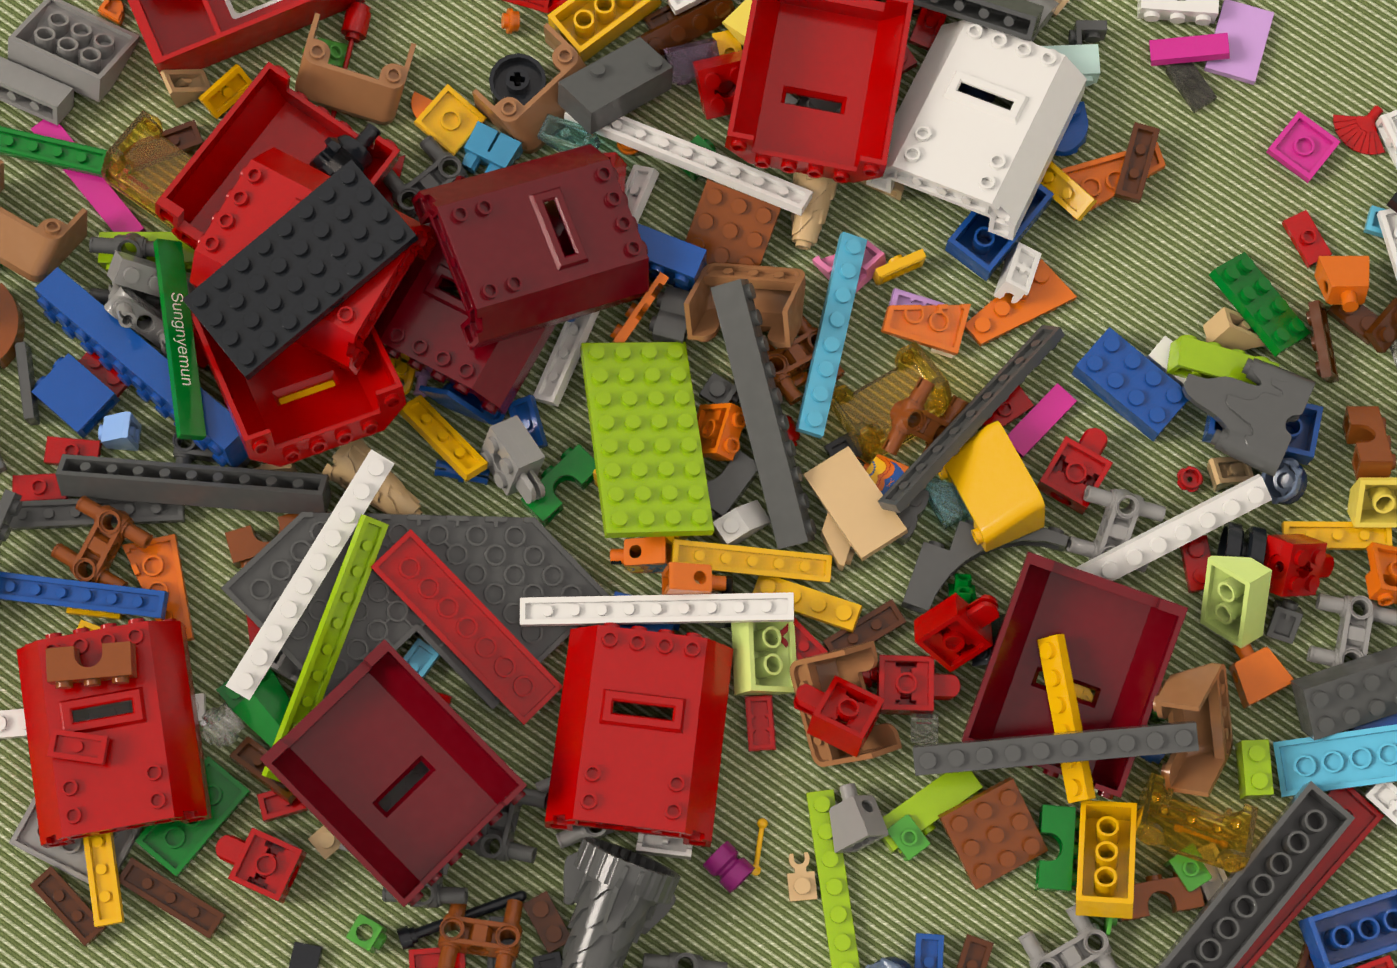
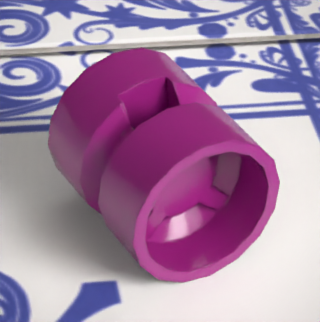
M727 840L708 858L703 867L712 876L719 875V883L729 893H732L754 871L755 867L745 857L738 858V851Z

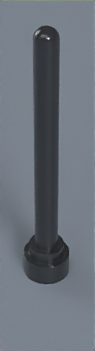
M520 890L467 909L465 917L478 918L506 908L508 899L524 901L527 898V894L525 891ZM443 919L415 929L414 926L410 928L404 926L397 929L403 950L414 947V944L418 943L420 938L440 932V924Z

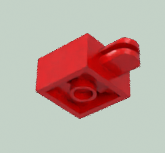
M743 50L692 62L702 112L707 120L731 114Z
M1090 428L1084 432L1079 442L1065 436L1040 479L1037 488L1083 515L1090 502L1083 500L1086 487L1089 485L1099 488L1113 462L1101 456L1107 445L1108 439L1106 434L1101 429Z
M1304 534L1268 535L1263 565L1272 570L1269 592L1280 597L1316 595L1320 584L1319 578L1329 577L1334 568V558L1325 553L1327 543Z
M954 593L914 620L915 643L951 673L993 646L991 622L999 618L998 601L995 597L984 594L968 604L957 593Z
M879 655L877 696L885 699L880 714L931 716L934 712V700H953L960 691L961 685L956 675L934 673V658L932 656Z
M835 675L826 692L808 684L800 685L797 688L793 705L795 709L812 716L807 730L808 734L857 758L880 716L885 699Z
M253 827L246 841L234 835H224L216 844L217 856L221 860L234 865L228 877L229 880L282 904L307 855L304 850Z

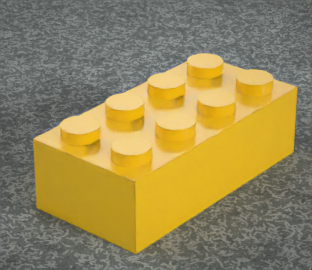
M567 0L547 15L548 23L577 51L585 62L660 7L661 0Z
M1096 800L1081 801L1076 915L1133 918L1137 803Z

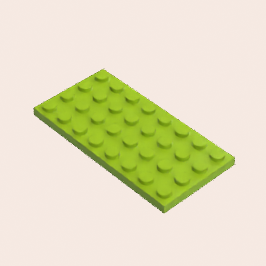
M679 342L581 343L580 353L605 538L712 535L714 524L686 342H683V344Z

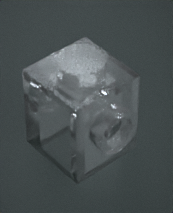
M226 702L217 709L215 707L209 709L202 716L203 720L200 722L203 731L200 732L202 737L209 745L215 743L219 749L223 745L228 747L234 743L239 737L238 733L246 728Z

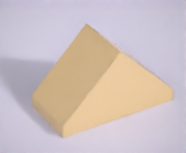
M203 69L162 70L160 72L176 108L197 100L199 96L211 87Z

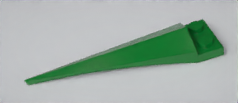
M269 668L250 700L226 687L229 681L227 680L216 691L232 711L272 747L290 702V698L278 677Z

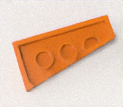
M1156 142L1147 178L1163 170L1166 166L1158 142ZM1126 151L1062 169L1097 200L1089 212L1114 198Z
M1041 259L1027 296L1023 295L1017 303H1011L1014 296L1011 293H1005L1001 299L996 297L966 322L964 330L981 347L1021 325L1024 326L1032 322L1033 319L1041 315L1048 314L1058 307L1076 300L1077 296Z
M172 534L153 538L147 548H142L135 543L123 544V550L129 559L141 588L169 592L165 619L175 618L177 621H181L186 627L187 641L195 640L177 536Z

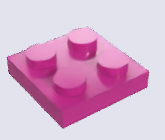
M1298 111L1266 153L1302 180L1309 183L1341 141Z

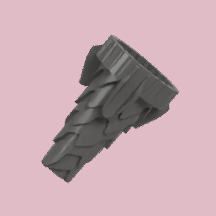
M585 837L581 842L578 852L567 856L564 865L563 902L567 905L575 903L577 905L568 924V928L571 931L563 949L561 968H622L632 942L637 944L640 935H646L674 905L676 901L674 893L681 876L667 866L640 853L608 841Z

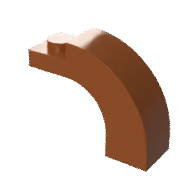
M0 283V366L5 369L16 357V343L23 342L25 321L18 302L3 283Z

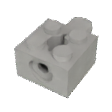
M516 415L490 426L479 454L488 462L487 468L494 476L496 485L500 489L502 488L506 496L519 491L527 504L545 496V487L538 478V473L544 462L545 455L519 417Z

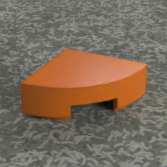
M104 0L97 10L100 15L120 26L122 25L125 9L121 0Z
M414 91L411 107L417 119L433 100Z

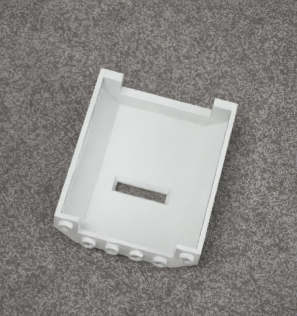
M965 20L942 25L894 117L884 175L880 178L866 180V185L891 193L896 181L989 217L988 232L1013 241L1084 95L1087 78L1064 54L1059 53L1057 50L1048 49L1032 41L1023 40ZM961 83L1014 103L1011 109L1008 110L960 92L958 89Z

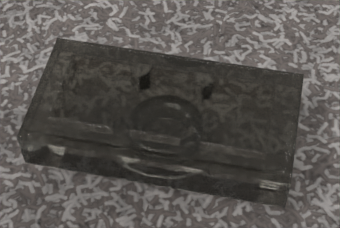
M1192 62L1173 64L1166 69L1165 73L1194 113L1216 100L1217 96Z

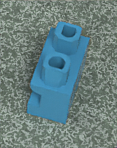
M477 121L464 147L465 156L462 167L466 171L475 174L480 164L488 167L485 173L512 166L515 160H518L523 153L522 142L503 133L499 134V131Z

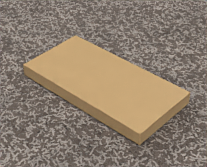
M849 446L803 474L804 479L861 561H864L908 533L907 528L895 512L881 508L878 500L883 494Z

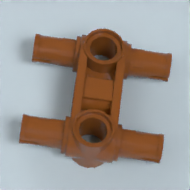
M803 314L801 327L798 331L799 337L794 340L791 348L769 349L767 351L769 362L771 361L778 370L776 371V377H774L776 388L780 389L790 406L798 403L803 397V394L791 378L810 368L814 350L812 343L815 344L818 328L812 327ZM840 365L836 381L845 373Z
M919 377L909 398L906 397L898 401L892 407L890 412L892 429L881 448L897 456L907 435L913 434L926 441L925 444L927 445L923 450L924 452L969 403L953 395L943 416H935L924 410V404L935 384Z
M82 496L75 508L94 519L93 527L79 553L58 543L53 548L51 557L69 566L71 573L79 581L128 587V582L109 572V568L125 538L142 548H147L153 539V535L134 525L133 519L125 511L117 510L110 505L102 506L87 496ZM113 516H115L118 521V524L115 529L111 525V519ZM89 563L93 567V572L90 576L86 571Z
M508 899L503 922L465 917L467 904H450L449 912L443 917L440 924L438 948L441 952L437 968H454L457 953L496 958L495 968H512V963L518 957L521 949L523 930L520 920L523 902L516 899ZM451 930L459 932L455 937L446 935ZM506 938L514 940L510 945H505L501 941Z

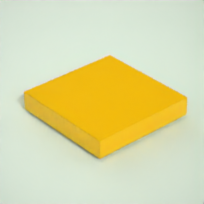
M447 84L413 124L427 136L431 135L443 150L455 156L467 143L477 121L484 123L487 117Z

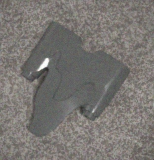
M1248 358L1242 370V373L1246 374L1245 378L1251 380L1256 385L1226 376L1207 379L1188 374L1182 387L1185 397L1197 408L1216 420L1223 428L1222 431L1216 429L1210 444L1215 445L1214 448L1225 455L1274 477L1292 438L1286 429V423L1296 422L1300 415H1302L1316 382L1256 358L1253 360Z

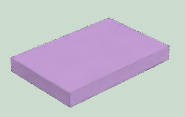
M1224 0L1214 34L1228 33L1230 59L1206 61L1204 71L1254 85L1274 12L1232 0Z

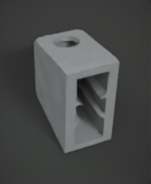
M855 783L839 787L842 802L832 806L829 810L835 853L857 852L889 835L875 797L872 795H858Z

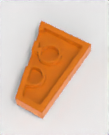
M660 272L653 283L649 282V291L643 295L639 304L637 305L633 302L625 313V316L628 317L625 324L622 326L618 323L610 335L614 339L612 343L626 342L669 277Z
M971 304L890 305L887 307L881 332L957 355Z

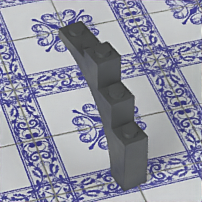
M959 521L949 550L944 549L945 546L936 541L923 542L901 607L924 614L930 609L935 596L946 581L962 566L981 555L998 549L1016 546L1045 547L1063 552L1069 536L1064 535V531L1059 528L1049 527L1047 529L1043 527L985 552L982 545H977L973 539L971 530L974 529V521Z

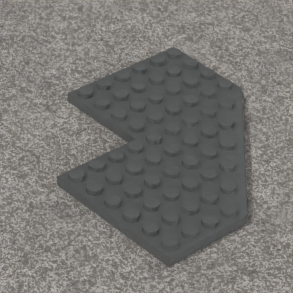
M301 512L221 587L231 600L260 629L332 512ZM363 514L389 525L375 562L411 529L540 663L570 635V629H575L578 626L521 627L520 598L610 596L535 517ZM355 529L281 648V651L300 671L303 668ZM372 570L324 696L326 697L384 639L397 650L417 631L492 710L500 703L485 685Z

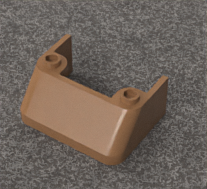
M315 13L295 83V92L303 93L314 105L372 123L388 125L393 122L416 44L411 43L405 66L395 63L387 64L382 68L379 79L328 64L330 58L329 46L325 42L315 39L320 14Z
M548 23L543 26L545 42L554 50L552 61L560 73L530 101L522 105L517 99L506 97L494 106L477 89L472 92L475 107L503 134L522 142V150L526 154H533L539 151L568 123L564 121V113L566 111L558 104V82L586 67L577 51Z
M0 160L1 192L5 188L4 162L2 160ZM0 206V264L29 281H43L87 237V210L84 208L68 224L61 220L50 218L42 221L35 227Z

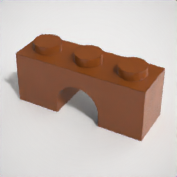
M1346 406L1342 427L1346 443L1356 444L1352 458L1356 481L1359 477H1390L1391 470L1396 468V455L1391 453V437L1386 435V419L1381 417L1379 406Z
M286 514L277 517L280 527L279 533L299 514ZM251 525L225 533L231 558L237 569L243 568L269 543L258 540L256 532Z
M131 641L102 643V657L92 667H84L82 665L80 649L75 646L45 648L47 682L56 685V689L73 688V683H84L85 687L100 686L101 681L112 680V684H127L130 678H137L136 645Z
M1172 872V878L1163 879L1162 874L1147 876L1145 877L1146 882L1136 884L1134 879L1133 918H1118V922L1150 916L1148 901L1154 893L1163 894L1169 899L1172 913L1200 909L1205 906L1201 886L1192 892H1188L1176 872Z

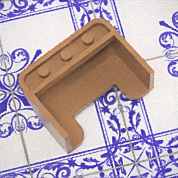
M711 263L702 269L684 302L688 340H698L699 342L711 341L721 328L710 287L738 279H748L755 289L756 298L753 299L755 307L762 316L761 331H769L767 335L768 343L776 348H791L802 323L806 286L805 272L803 270L729 263Z
M874 641L794 661L790 666V676L795 694L797 688L803 684L811 685L826 692L835 675L866 690L862 672L874 669L878 663ZM800 711L811 756L820 767L872 759L902 748L898 731L892 724H875L856 758L808 734L807 730L812 716Z
M1209 663L1171 674L1168 679L1164 680L1160 694L1154 698L1153 710L1157 712L1158 718H1168L1169 723L1194 721L1197 724L1199 751L1170 753L1167 763L1164 762L1162 765L1161 778L1165 779L1166 791L1209 797L1231 754L1233 734L1225 665L1220 663Z

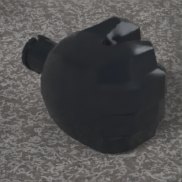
M368 123L356 139L348 135L328 137L324 141L326 148L317 154L309 164L332 176L352 159L359 169L364 172L373 161L367 149L381 133L374 125Z

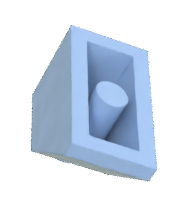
M127 411L104 416L103 424L99 425L98 439L101 440L106 449L138 451L141 424L131 412Z

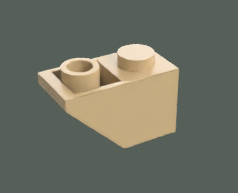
M827 513L820 537L829 554L832 555V560L837 569L843 571L845 564L851 565L855 550L850 549V543L830 514Z

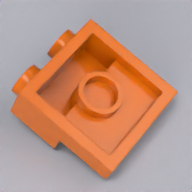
M733 403L700 405L697 420L703 458L709 457L715 461H733L735 454L740 449L739 438L741 432L746 426L742 408Z
M1372 542L1366 547L1371 570L1365 575L1369 599L1378 601L1380 606L1397 604V547Z

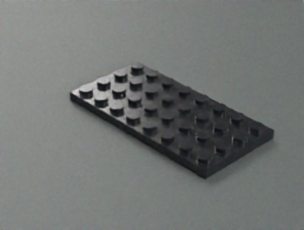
M351 159L182 300L244 377L250 380L419 238Z

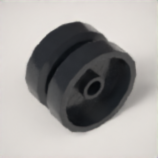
M520 53L510 54L498 60L491 69L489 77L494 105L506 97H513L522 105H525L547 85L545 70L539 61L530 55Z
M1228 522L1224 524L1216 556L1251 557L1263 564L1267 543L1266 529L1250 526L1244 534V529L1240 523Z

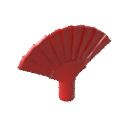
M1375 105L1366 116L1333 115L1335 132L1347 147L1360 154L1378 155L1385 153L1375 126V121L1383 112L1382 108Z

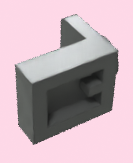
M1076 20L1073 30H1069V45H1082V40L1088 43L1104 40L1107 32V20Z
M714 372L699 393V397L710 404L733 403L737 405L740 401L736 385H733Z
M1289 599L1274 601V611L1266 630V636L1293 644L1303 617L1302 609L1298 607L1299 604Z

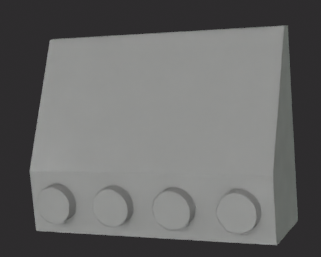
M44 0L8 37V60L60 83H64L74 88L75 92L100 102L114 86L138 44L140 36L63 0Z

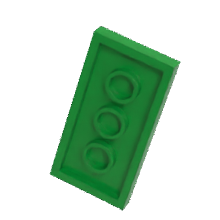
M1245 252L1215 268L1209 274L1211 279L1275 357L1311 334L1303 321L1298 318L1288 303L1271 285V282L1262 274L1254 261Z
M209 756L204 760L212 819L186 824L181 821L147 826L135 840L138 845L176 877L180 876L251 793L249 789Z

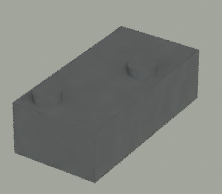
M638 37L559 81L558 104L591 135L670 90L672 87L673 66L641 37Z

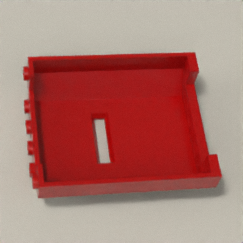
M752 0L725 148L759 168L766 169L771 167L781 169V171L790 174L798 172L807 174L811 178L824 177L833 179L837 183H856L883 177L887 165L914 0H886V2L875 0ZM786 93L841 103V111L837 113L785 103Z
M270 62L265 65L155 203V213L163 221L168 220L174 226L171 232L194 250L197 247L200 236L205 234L211 225L213 215L224 204L228 191L234 188L239 180L241 170L249 164L251 159L275 147L310 165L311 160L326 148L324 141L328 137L348 135L356 139L359 135L352 130L349 124L332 117L324 107H317L303 93L290 89L291 76L279 65L275 66ZM379 135L375 139V144L372 143L367 149L373 161L363 172L376 188H378L397 163L400 149H398L393 141L383 139Z
M275 147L251 159L249 164L241 170L239 180L234 188L228 191L221 209L213 215L211 225L206 233L198 239L189 282L195 288L198 287L331 176ZM396 209L394 210L419 239L295 341L298 345L357 375L370 354V351L363 345L364 341L416 256L426 261L438 242L433 228L425 224L421 225L419 221Z
M191 311L192 326L247 455L251 460L282 467L304 458L321 454L338 446L349 444L355 440L372 436L384 431L407 404L403 385L374 326L363 343L370 351V354L357 375L294 342L250 380H247ZM331 380L335 383L334 387L282 405L278 400L279 398Z
M144 618L128 620L126 625L117 626V623H107L101 625L98 630L90 631L89 628H79L73 630V634L62 636V633L47 634L45 639L26 644L24 647L16 650L41 846L53 848L75 844V839L175 821H181L186 824L212 819L186 627L181 621H177L175 618L161 621H144ZM131 641L136 645L137 678H130L127 684H112V680L101 681L100 686L85 687L84 683H73V688L56 689V685L47 682L45 648L75 646L80 649L82 665L84 667H92L102 657V643ZM132 700L133 712L74 722L72 711ZM52 728L110 737L105 765L47 757Z
M609 622L604 623V625L570 629L546 808L545 828L573 831V825L659 835L683 838V844L710 848L733 648L709 638H703L699 633L689 632L686 635H679L668 629H660L658 632L647 631V628L642 626H632L629 629L621 628L619 624ZM614 702L672 708L673 716L672 720L612 713Z

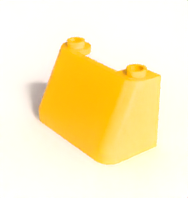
M999 421L990 423L976 432L960 448V451L944 465L942 471L938 473L942 481L946 480L948 483L954 484L974 520V529L971 530L973 539L977 545H982L985 552L1039 530L1045 525V504L1042 495Z

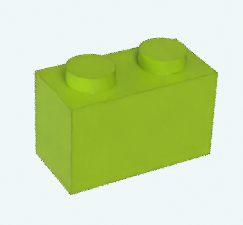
M1269 739L1241 740L1235 745L1240 800L1269 798L1274 795Z

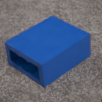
M69 353L65 357H60L54 363L50 373L39 378L34 385V389L31 391L45 406L83 439L120 401L112 390Z

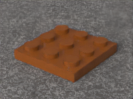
M707 179L685 242L706 249L707 264L729 263L761 266L782 208Z
M1012 777L995 784L938 815L973 888L976 890L1048 851Z

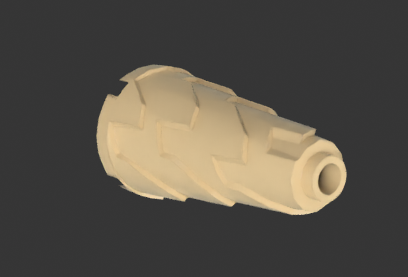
M795 172L793 173L792 183L813 191L811 201L801 216L791 212L792 242L795 243V247L798 249L810 250L811 246L817 243L822 225L826 222L831 200H834L838 183L833 179L824 177L811 178L807 174Z
M363 438L342 445L331 457L333 458L332 462L334 465L331 466L327 463L322 474L328 475L330 481L337 483L346 490L371 448L365 444ZM390 471L370 505L386 514H423L420 510L422 507L419 504L420 501Z

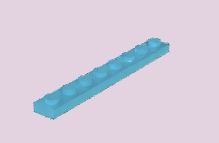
M842 232L839 235L795 429L797 432L816 438L824 436L867 244V239L846 232Z

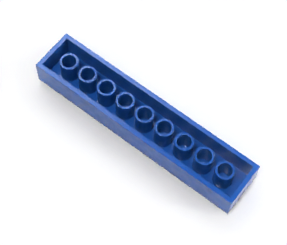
M57 267L34 288L39 297L37 302L45 310L43 314L54 324L56 322L60 323L63 326L61 329L71 339L76 337L80 340L81 347L88 354L96 353L100 357L98 359L99 362L107 370L110 371L113 368L118 373L117 377L126 386L133 385L137 389L136 393L145 402H153L156 405L155 409L165 419L169 416L175 421L168 360L130 327H122L118 320L111 316L99 301ZM200 387L206 438L193 441L201 450L205 451L208 449L212 452L213 459L220 466L224 467L227 465L228 467L237 468L248 455L230 412Z

